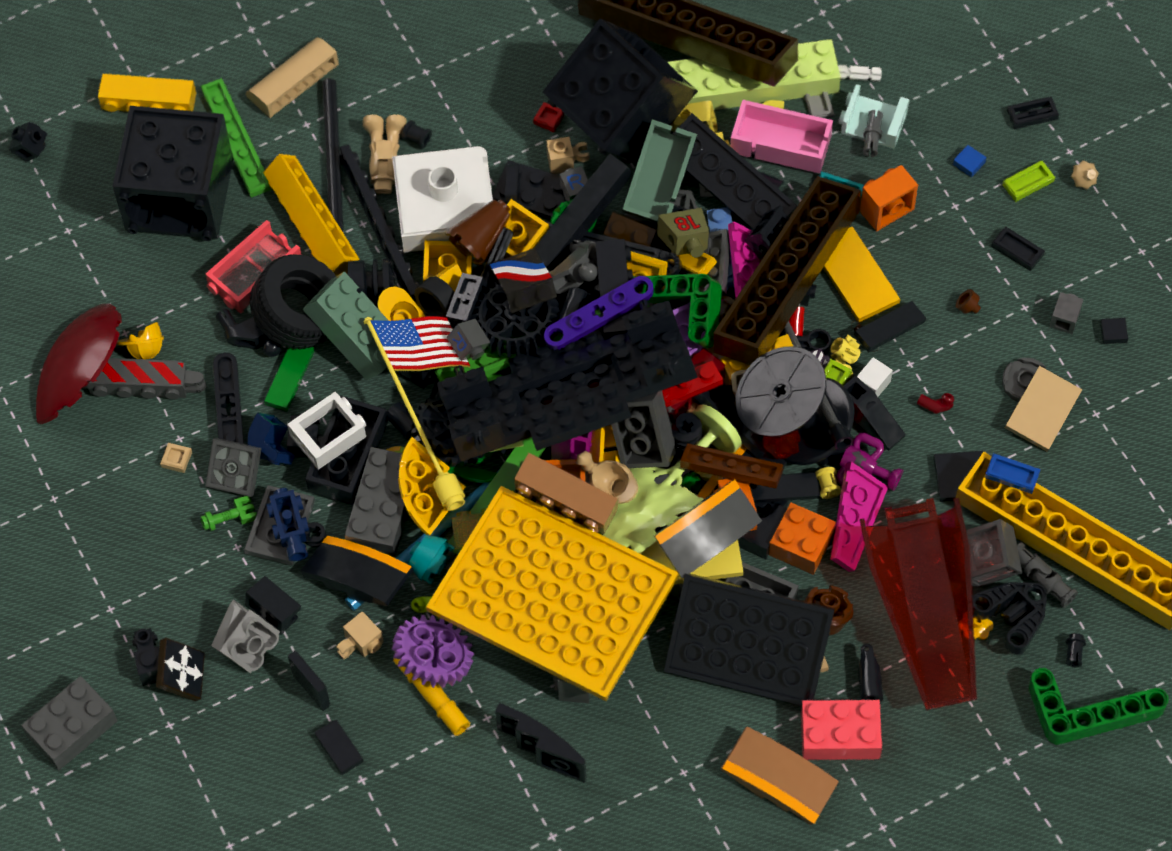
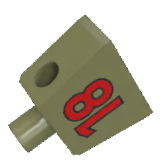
M702 208L658 216L657 235L674 254L690 253L692 257L697 258L707 249L709 229Z

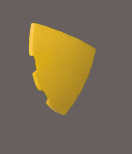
M411 437L399 461V490L412 520L421 531L430 536L448 513V510L442 506L433 487V483L436 481L435 478L439 474L427 449ZM436 456L443 473L448 472L450 467ZM459 481L462 490H464L466 486Z

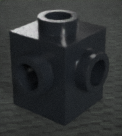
M31 122L17 126L11 134L12 141L8 151L26 162L35 159L46 146L45 139L48 133L40 129L37 124Z

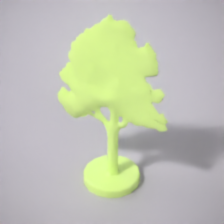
M704 404L698 405L692 414L701 420L703 437L696 445L708 447L712 444L719 450L729 453H735L741 447L740 435L729 420L720 412ZM680 461L668 469L658 467L629 468L637 480L638 492L630 502L618 504V510L603 536L625 547L631 546V549L637 553L643 552L657 541L654 537L657 534L654 529L666 525L669 526L674 520L679 518L676 515L691 510L693 506L702 501L703 498L690 492L686 487L680 486L683 480L681 475L686 470L685 468H680ZM669 474L660 484L654 481L660 475ZM677 480L675 485L672 486L671 483Z

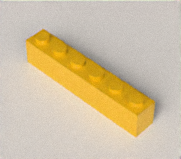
M279 154L263 172L269 186L277 194L281 205L285 207L290 220L296 225L301 238L310 248L312 256L324 263L336 276L344 271L348 275V261L360 260L296 156Z

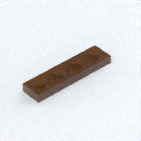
M687 443L680 460V468L777 489L783 473V464Z

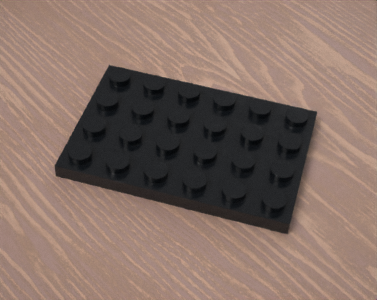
M691 573L685 574L664 672L802 706V701H811L815 698L835 608Z

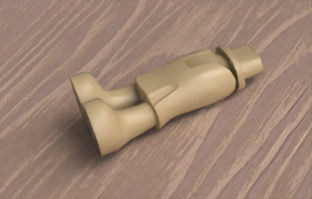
M395 114L387 117V140H383L384 120L382 117L367 115L363 118V127L371 137V144L369 145L371 151L369 172L371 184H373L376 194L391 193L392 185L395 184L392 156H397L400 147L398 145L399 136L407 124L404 116Z

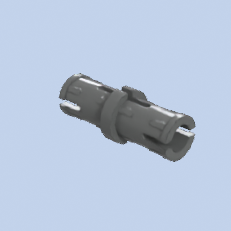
M875 110L868 112L867 127L864 129L863 134L865 137L863 154L865 156H868L870 148V157H875L878 154V142L882 136L880 128L883 113L879 110L877 111L876 118H874Z

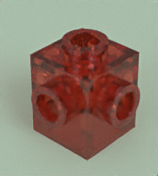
M798 430L782 436H763L765 450L770 452L776 459H785L799 452L798 442H800V435Z

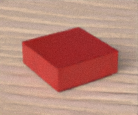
M544 102L534 117L533 124L555 132L565 114L561 109L554 108Z

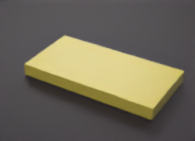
M738 540L691 572V574L711 579L743 576L744 572ZM657 541L643 552H639V554L676 571ZM678 575L675 584L683 583L684 578Z

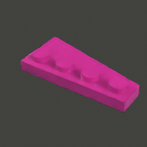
M732 222L728 224L735 298H737L761 260L744 241L752 230Z
M852 461L845 464L831 560L848 572L855 571L888 489L887 485Z

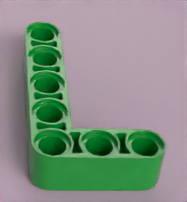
M706 274L645 276L652 281L654 287V294L647 300L648 303H663L668 300L669 302H690L688 337L703 348L713 347V333L718 327L722 293L720 283ZM642 283L641 285L638 284L635 292L639 293L640 288L643 286V290L640 293L643 294L648 290V287ZM709 283V288L704 292L705 286ZM687 284L686 290L682 292L683 287ZM665 285V289L661 293V288ZM707 307V312L702 315L703 310ZM706 331L705 336L701 339V334Z
M1046 668L1036 669L1032 673L1028 686L1044 734L1049 742L1056 745L1157 719L1164 714L1169 701L1168 695L1164 690L1152 688L1067 711L1054 675L1050 670ZM1042 680L1046 682L1047 686H1039L1035 681ZM1149 701H1158L1161 706H1153ZM1051 703L1055 706V709H1047L1044 704ZM1125 707H1133L1137 712L1130 713ZM1108 713L1113 719H1104L1101 714ZM1077 720H1085L1088 725L1081 726L1077 723ZM1060 726L1064 732L1058 733L1052 727Z

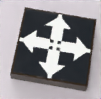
M168 638L161 639L156 687L193 701L201 700L205 652Z

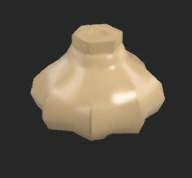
M1083 160L1080 164L1073 167L1071 178L1075 181L1076 187H1082L1087 190L1092 185L1097 184L1099 173L1093 163Z

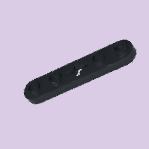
M223 352L218 354L213 360L218 438L244 444L238 364L233 354ZM227 398L230 399V403L232 405L230 411L231 417H228V414L225 409L227 406Z

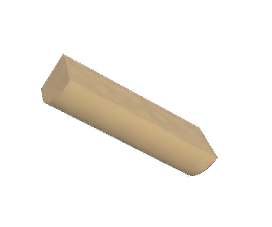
M315 38L246 92V97L271 118L339 65L337 51L321 38Z

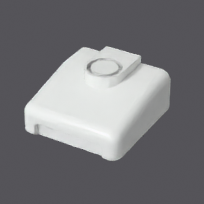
M482 147L392 156L404 253L423 251L425 240L449 241L448 238L450 236L445 235L448 229L493 200L487 152Z

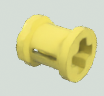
M834 467L821 468L815 472L821 487L820 495L823 499H830L841 494V488L838 486L835 478L837 473Z

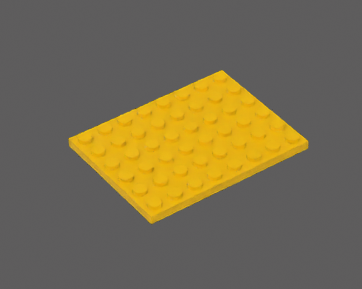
M500 486L427 604L426 611L607 701L675 584L679 573Z

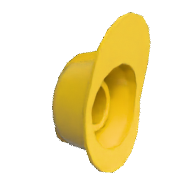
M396 286L388 287L382 291L378 298V309L388 321L425 317L424 312L402 288Z

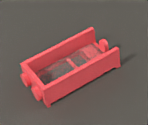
M266 220L205 274L208 283L207 288L212 294L220 295L230 309L235 308L239 313L244 312L243 309L250 304L252 287L264 269L279 257L290 254L301 255L300 247L296 245L290 248L287 238L283 234L277 237L272 232L270 222Z

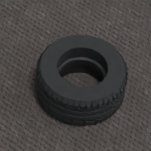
M290 254L273 260L258 277L250 293V310L255 323L268 338L282 346L293 349H307L317 346L327 336L308 315L295 312L285 303L281 295V289L297 290L311 301L336 275L324 263L304 255Z

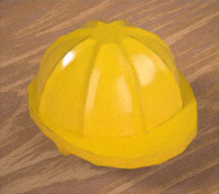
M158 322L146 326L144 330H140L138 337L131 334L129 338L118 340L117 345H126L129 353L137 359H152L161 350L164 336L161 333Z

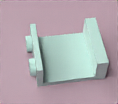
M856 84L853 93H848L845 104L848 108L846 111L842 110L839 118V124L842 125L841 134L865 141L863 134L864 129L867 127L868 112L875 110L874 118H876L877 111L879 110L883 113L880 128L882 136L879 139L878 145L895 149L908 112L909 99L900 97L898 105L894 106L859 96L861 85Z

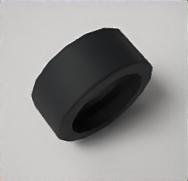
M429 277L415 289V298L426 316L446 317L455 292L442 279Z

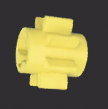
M849 335L845 339L839 337L831 345L830 350L833 353L831 357L840 364H846V362L853 364L860 356V344Z

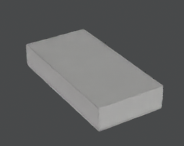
M823 92V95L810 96V94H806L804 96L810 115L820 118L834 116L827 92Z

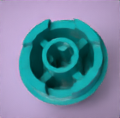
M426 535L421 543L417 541L411 549L410 554L412 557L408 565L412 566L413 572L421 582L424 580L432 585L434 579L431 577L433 574L440 575L450 559L446 555L447 552H453L455 546L448 543V539Z

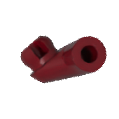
M944 393L937 400L922 394L917 401V405L938 414L950 410L954 405L955 399L950 393Z

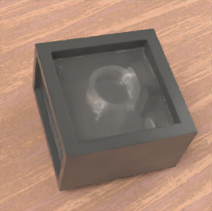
M999 519L956 534L963 578L966 582L978 588L1022 573L1014 527Z

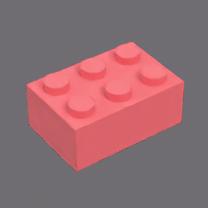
M880 700L802 701L803 758L806 760L880 759L882 750Z

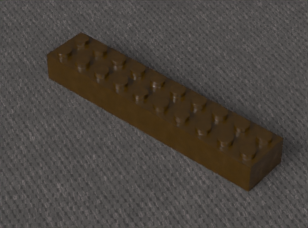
M577 0L578 14L597 22L601 18L636 33L640 38L773 87L779 83L798 61L797 38L692 0Z
M817 176L714 331V353L751 365L761 355L770 351L859 213L861 203L860 189Z

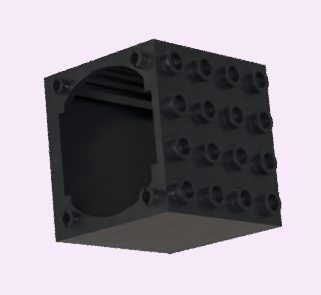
M600 18L542 92L550 99L548 103L552 107L556 108L558 106L599 145L597 148L599 152L603 155L609 152L621 156L625 161L631 163L632 160L639 161L652 119L671 125L698 90L636 33Z
M130 106L112 186L124 228L128 233L148 232L201 237L204 241L218 239L234 160L224 114Z

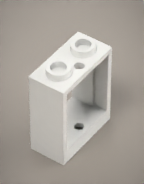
M336 391L287 424L292 439L318 470L366 437V423L359 414L355 415L351 411L352 407L345 397L341 398ZM337 407L352 425V428L320 449L304 429Z

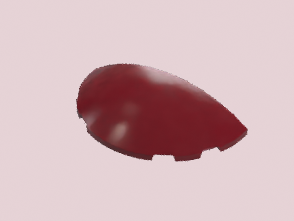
M104 303L87 310L70 323L57 338L45 360L39 379L36 418L37 423L40 425L57 418L58 410L63 409L65 406L71 407L82 397L81 388L87 386L90 381L94 382L102 372L114 351L120 335L116 327L122 322V317L115 310V306Z

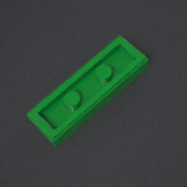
M313 347L307 349L288 348L264 400L265 405L288 412L315 352Z

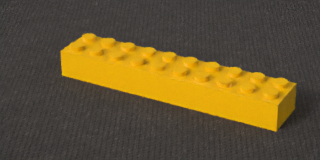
M985 452L982 453L959 486L955 502L989 522L999 519L1014 527L1015 537L1166 629H1172V563L1037 483L1033 493L1030 494L985 478L992 456Z

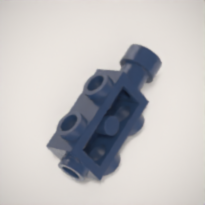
M287 488L277 489L274 491V495L269 496L271 503L266 504L269 517H275L276 525H272L275 540L281 539L282 547H287L286 552L289 561L303 560L308 556L306 545L302 542L307 541L305 532L309 531L306 517L301 518L299 513L300 510H303L300 495L295 496L294 490L288 491Z

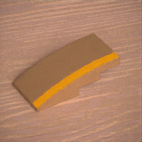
M745 727L721 767L723 772L761 799L766 797L785 812H793L809 825L816 822L839 782L797 753L749 727Z

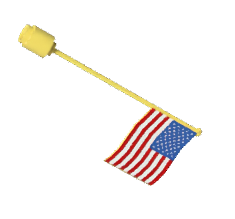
M425 316L398 321H379L366 317L364 324L368 325L439 474L433 483L442 506L446 507L448 511L456 510L465 504V494L455 474L443 473L395 371H423L450 366L459 367V365L470 368V364L467 359L460 360L446 338L453 330L446 317Z

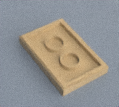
M1039 366L1004 428L1047 452L1082 389Z

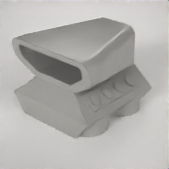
M233 599L211 646L251 673L262 666L265 652L277 645L280 631Z

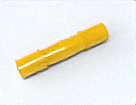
M393 659L397 666L400 659ZM404 666V667H399V669L403 672V674H404V672H405V670H406V667H405V666ZM404 674L408 678V682L415 685L423 698L437 712L436 716L445 723L454 736L462 734L469 728L471 724L456 706L455 701H451L438 683L433 688L430 681H426L422 685L421 678L418 677L416 680H412L414 674Z

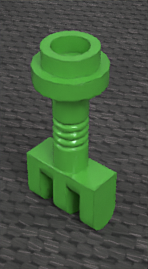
M250 496L234 499L235 508L229 511L227 510L212 515L210 511L205 512L203 516H200L204 530L209 529L213 531L216 529V524L237 517L240 518L242 525L255 521L257 513L253 512L255 510L254 505L249 504L252 501Z

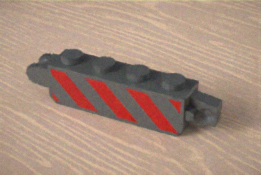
M109 358L94 382L90 381L84 388L89 389L90 394L99 397L118 395L123 398L142 396L148 399L154 397L178 399L186 398L187 393L204 392L206 390V382L202 373L187 370L186 365L182 361Z

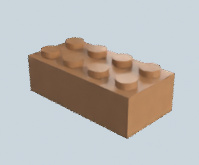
M530 453L526 456L514 478L515 489L518 490L517 494L530 500L533 498L541 502L540 505L552 511L555 509L562 513V516L574 522L578 521L584 524L585 527L603 535L618 510V498Z

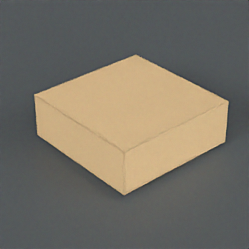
M168 443L160 463L161 467L185 473L192 449Z

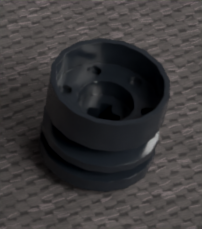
M373 259L372 270H367L364 260L348 261V276L359 287L356 291L358 293L363 291L369 299L374 300V304L378 308V298L382 291L388 287H395L394 272L390 266V260L383 259V270H379L377 259Z

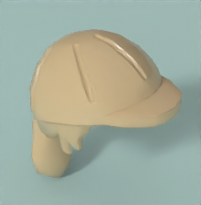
M588 451L577 455L576 464L581 465L582 470L590 474L591 485L618 498V504L628 503L635 498L639 487L633 473L626 465L611 460L594 463L592 455Z

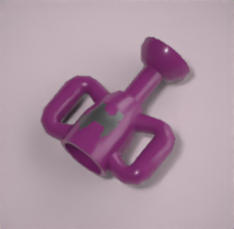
M859 433L855 436L853 444L846 449L841 459V468L836 474V481L842 486L845 464L852 461L869 474H874L887 480L889 489L894 491L899 484L904 470L898 468L891 472L878 466L876 461L884 451V444L880 439L867 433ZM860 442L876 448V451L869 455L860 449Z

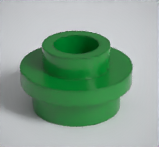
M697 472L687 473L682 478L681 487H686L690 492L696 494L702 487L703 480Z

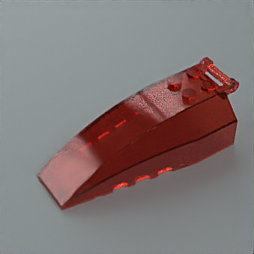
M934 498L926 499V502L905 507L885 508L888 526H867L864 518L859 519L870 570L926 711L977 700L972 559L959 498L954 499V508L939 515L936 512ZM929 511L930 517L895 523L896 518Z

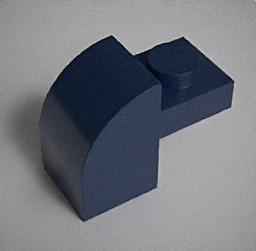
M257 413L248 432V445L261 448L260 459L280 465V463L291 464L295 455L281 445L288 426L274 415Z

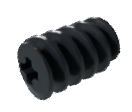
M682 413L678 415L672 424L671 430L677 454L682 458L687 443L696 445L703 437L701 420L692 413Z

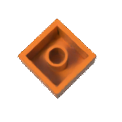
M902 165L895 169L887 170L883 176L876 180L872 179L864 185L860 206L861 214L876 232L915 209L918 184Z
M791 502L770 541L769 556L814 575L835 534L836 522Z

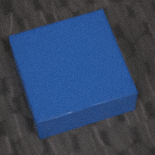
M967 145L954 159L953 165L972 178L986 163L987 157Z

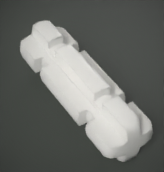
M846 65L838 66L840 79L849 77L850 80L868 81V78L871 81L881 80L882 70L878 67L869 69V67L850 66V68H847Z

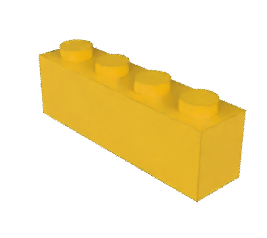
M102 74L98 94L101 109L110 112H129L130 106L193 111L196 98L194 81L113 74Z

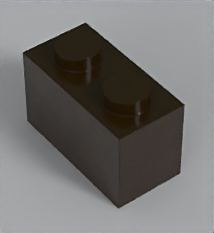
M613 211L604 235L651 247L658 228Z

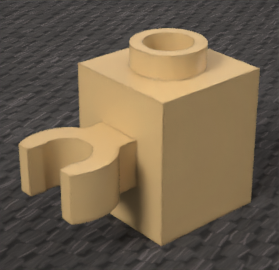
M570 137L546 140L547 157L552 174L563 173L567 169L574 168V160L580 162L589 160V153H580V151L587 150L586 142H580L575 147H572Z
M362 611L343 626L347 639L340 642L336 648L339 650L337 651L343 659L349 657L355 649L365 657L369 653L373 654L380 649L384 642L382 632Z

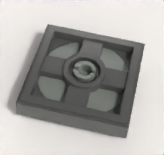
M214 438L205 487L250 497L254 496L261 448Z

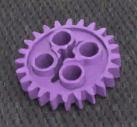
M421 615L420 620L414 616L410 622L406 620L403 626H399L393 639L392 650L396 651L393 656L394 659H400L398 667H406L404 674H414L412 680H416L419 677L421 678L422 685L426 681H430L431 686L434 688L436 683L439 682L440 686L444 688L447 682L453 686L455 681L461 682L463 676L467 675L473 663L472 657L474 652L470 651L472 644L465 643L468 636L459 635L462 630L461 628L454 630L452 628L453 624L449 623L446 625L443 619H440L438 622L435 620L434 615L431 616L430 620Z

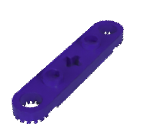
M645 276L635 277L548 326L544 332L547 346L554 350H560L571 342L579 340L634 309L640 301L649 300L654 294L652 281ZM638 284L647 285L648 290L643 294L636 293L635 288ZM595 310L603 311L604 316L599 317L595 315ZM560 331V333H563V338L557 342L550 339L551 334Z

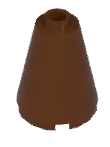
M492 200L448 229L445 235L450 236L448 238L449 241L465 257L471 255L475 258L472 262L480 266L485 261L510 218L508 212L510 208L502 200L498 202Z

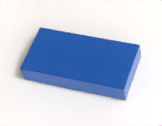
M993 453L985 478L1032 494L1041 469Z

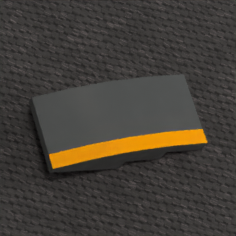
M733 479L697 503L691 510L674 520L672 524L655 534L654 537L680 577L684 578L685 574H690L753 529L762 520L736 480Z

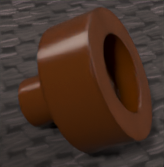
M968 289L959 296L955 306L963 314H967L970 311L976 314L981 309V306L978 305L980 297L972 289Z

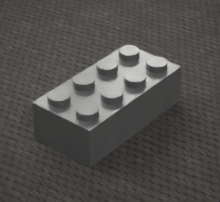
M371 447L345 532V540L395 557L408 514V510L401 498L398 483L399 461L402 453Z

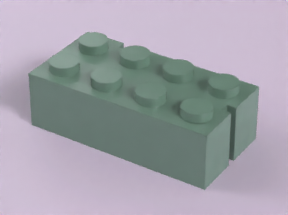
M652 119L622 213L658 224L659 215L672 213L674 204L670 203V201L675 203L697 134L677 128L675 135L670 134L671 125Z
M344 271L332 278L303 310L366 380H369L382 373L387 365L368 325L364 324V319L366 317L379 321H388V319L363 291L360 293L356 291L359 287Z

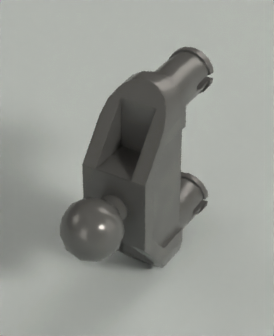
M573 240L574 243L571 242L569 245L571 255L553 271L549 272L552 278L535 282H542L543 286L549 287L550 292L561 294L567 292L571 287L580 286L584 281L595 280L598 274L595 242L590 240L584 242Z

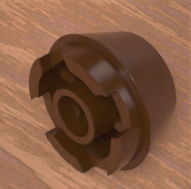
M830 585L829 589L819 590L817 586L809 592V595L804 600L835 608L829 635L840 632L853 616V603L851 604L849 601L848 593L836 586Z

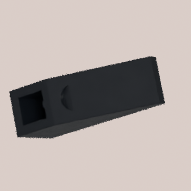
M856 375L844 385L854 403V421L871 436L880 439L884 444V448L889 451L905 437V432L874 391Z

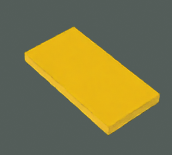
M853 226L848 228L823 269L859 323L899 304L900 298Z

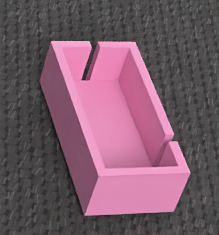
M742 100L731 135L730 147L742 156L751 157V154H755V159L821 173L832 136L833 120Z

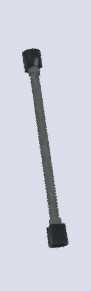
M788 321L783 329L784 334L789 335L794 347L802 348ZM824 395L820 407L829 423L830 430H828V434L836 450H845L852 445L853 438L846 425H842L837 420L826 395Z

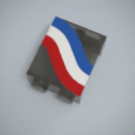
M535 248L489 264L494 282L501 286L507 297L511 313L557 297L552 277Z

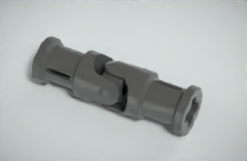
M1019 543L1017 548L1023 573L1035 583L1042 585L1047 594H1052L1061 602L1060 605L1063 608L1067 607L1075 599L1078 591L1076 589L1072 590L1062 581V576L1047 565L1039 556L1035 557L1025 548V544Z

